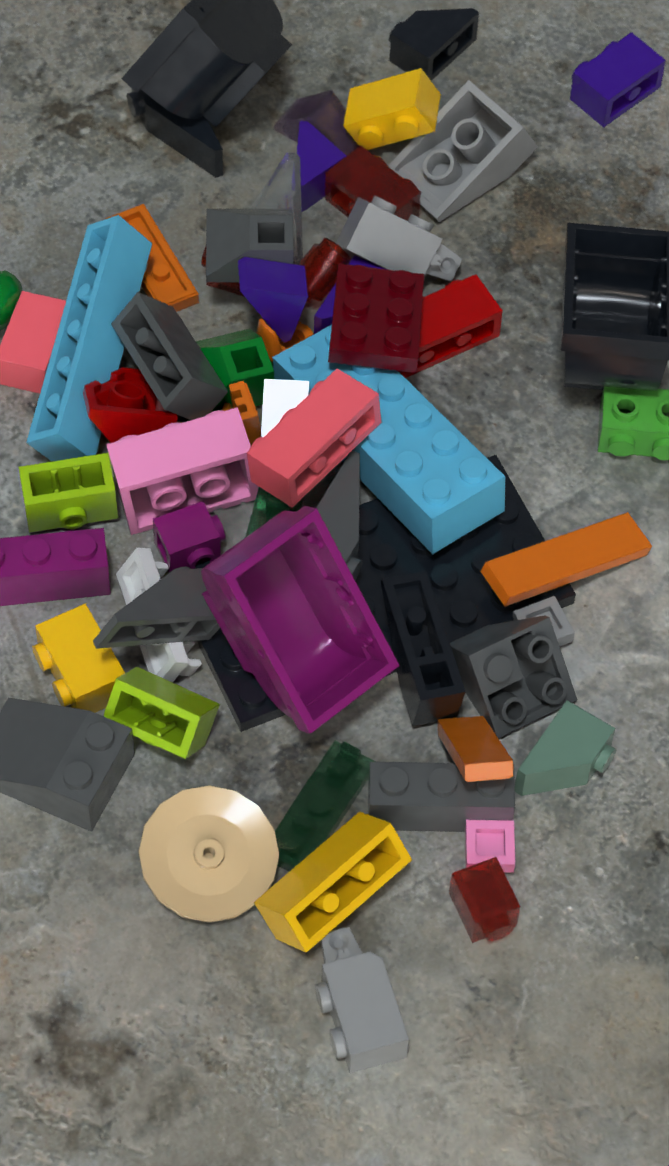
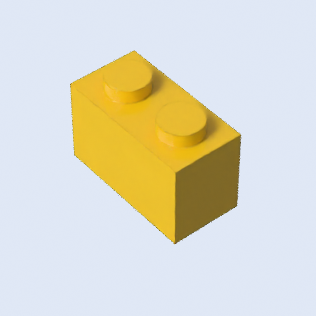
M422 68L350 88L343 127L363 151L433 133L436 128L441 94Z
M86 603L35 625L38 644L32 646V650L42 671L50 669L56 680L52 682V686L61 706L67 707L70 705L71 708L89 710L94 713L105 709L116 678L125 674L111 648L96 649L93 640L101 629Z

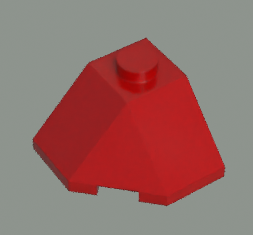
M122 367L111 372L110 380L103 384L95 380L84 385L83 396L88 417L110 443L116 442L124 436L141 435L162 429L167 424L177 422V414L164 410L139 369Z

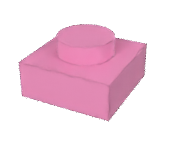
M466 820V872L514 873V821Z

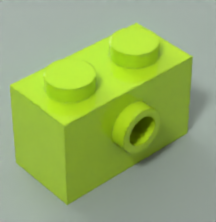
M108 453L19 467L29 533L62 527L76 529L87 523L118 519L116 491Z
M135 667L116 678L103 716L132 728L133 736L140 738L144 743L160 747L187 759L206 745L220 704L146 670Z

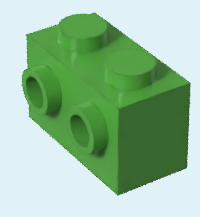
M604 387L599 411L598 452L611 453L616 456L638 455L669 460V389L649 391Z

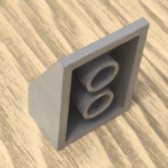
M468 80L438 112L435 132L415 137L383 171L438 222H441L508 179L538 146L521 124Z

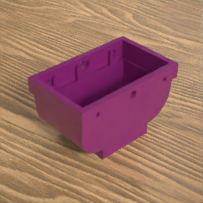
M304 506L297 512H280L201 570L202 579L207 589L202 593V596L242 668L253 673L271 701L285 715L292 718L297 728L309 734L314 732L400 666L317 508Z

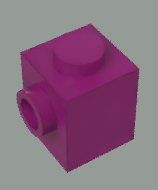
M204 501L153 518L154 543L163 562L168 565V573L184 566L194 569L196 568L195 565L206 561L211 563L221 556V542L226 540L224 528L217 515L210 516Z

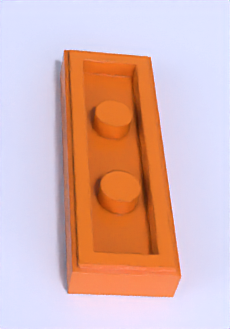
M144 204L108 217L121 216L152 243L147 269L141 284L147 296L174 307L176 312L199 303L197 290Z
M484 716L437 719L438 736L465 781L499 780L513 777V760Z

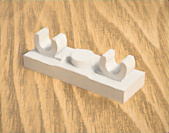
M136 548L116 573L126 605L161 580L162 576L169 569L166 563L154 561L150 548ZM194 641L140 645L148 672L172 683L179 675L186 677L193 675L201 665L200 659H189L187 657V653L195 645Z

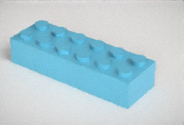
M332 325L273 357L274 380L309 381V394L316 383L324 381L337 368L379 393L382 423L353 449V451L360 453V480L432 554L505 511V475L399 371L328 362ZM348 455L342 460L343 463L347 459Z

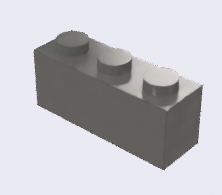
M137 292L111 323L164 410L190 420L198 419L209 414L228 393V390L174 307Z
M370 762L368 815L390 822L395 831L465 832L466 820L513 821L515 811L514 764L513 777H510V779L467 782L455 763Z

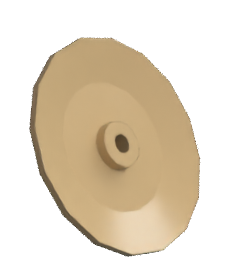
M209 785L182 790L157 807L144 825L139 858L143 879L161 904L181 917L210 923L236 918L255 906L254 901L263 895L274 882L279 850L274 828L258 805L237 791Z

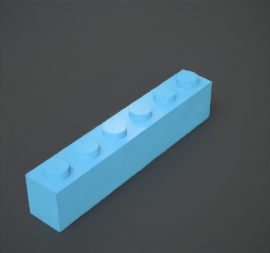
M119 215L87 226L26 441L27 444L50 461L96 455L99 448L102 432L88 417L83 396L84 385L95 380L103 384L110 380L111 372L119 369L125 346L111 323L135 294L140 291L152 243Z

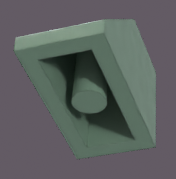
M566 700L517 770L515 792L524 796L587 785L596 770L604 773L613 760L616 749L611 745L616 728Z

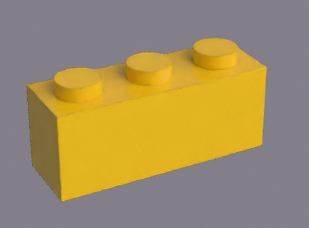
M359 811L254 901V904L277 940L307 953L411 862L412 859L390 822Z

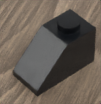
M474 8L416 11L405 22L397 23L392 29L389 36V61L405 72L422 68L432 81L477 40L479 12Z

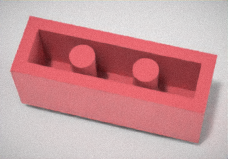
M337 368L324 381L316 383L310 394L295 408L286 411L280 422L264 437H259L253 442L246 453L251 482L293 508L382 423L379 393Z

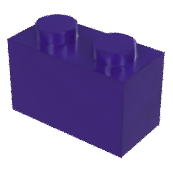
M631 32L618 42L613 41L608 44L602 53L589 62L584 61L577 66L572 74L570 100L604 128L661 87L666 60Z

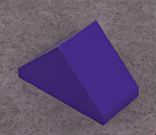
M299 121L294 181V212L305 211L346 183L347 155L308 121Z
M250 257L239 259L240 292L276 332L283 343L291 340L308 298L305 266Z

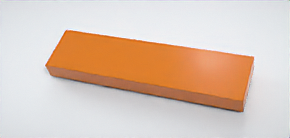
M627 512L487 561L480 572L504 607L647 556L652 545Z

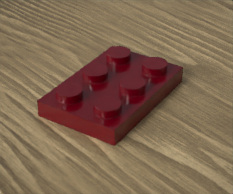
M338 263L328 362L416 373L419 357L424 274L411 273L405 270L395 271Z

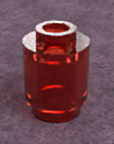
M324 238L320 244L314 243L298 264L305 266L308 292L306 302L311 303L313 300L323 302L336 284L338 263L348 264L351 260V257L344 249L328 238Z

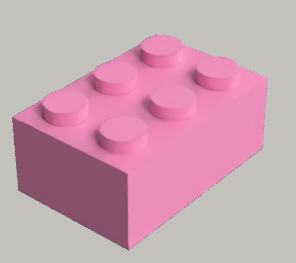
M238 407L226 411H213L205 417L183 423H170L162 429L141 435L124 436L116 442L106 444L118 494L131 535L153 529V518L204 501L208 512L211 513L258 499V486L251 482L246 454L251 445Z

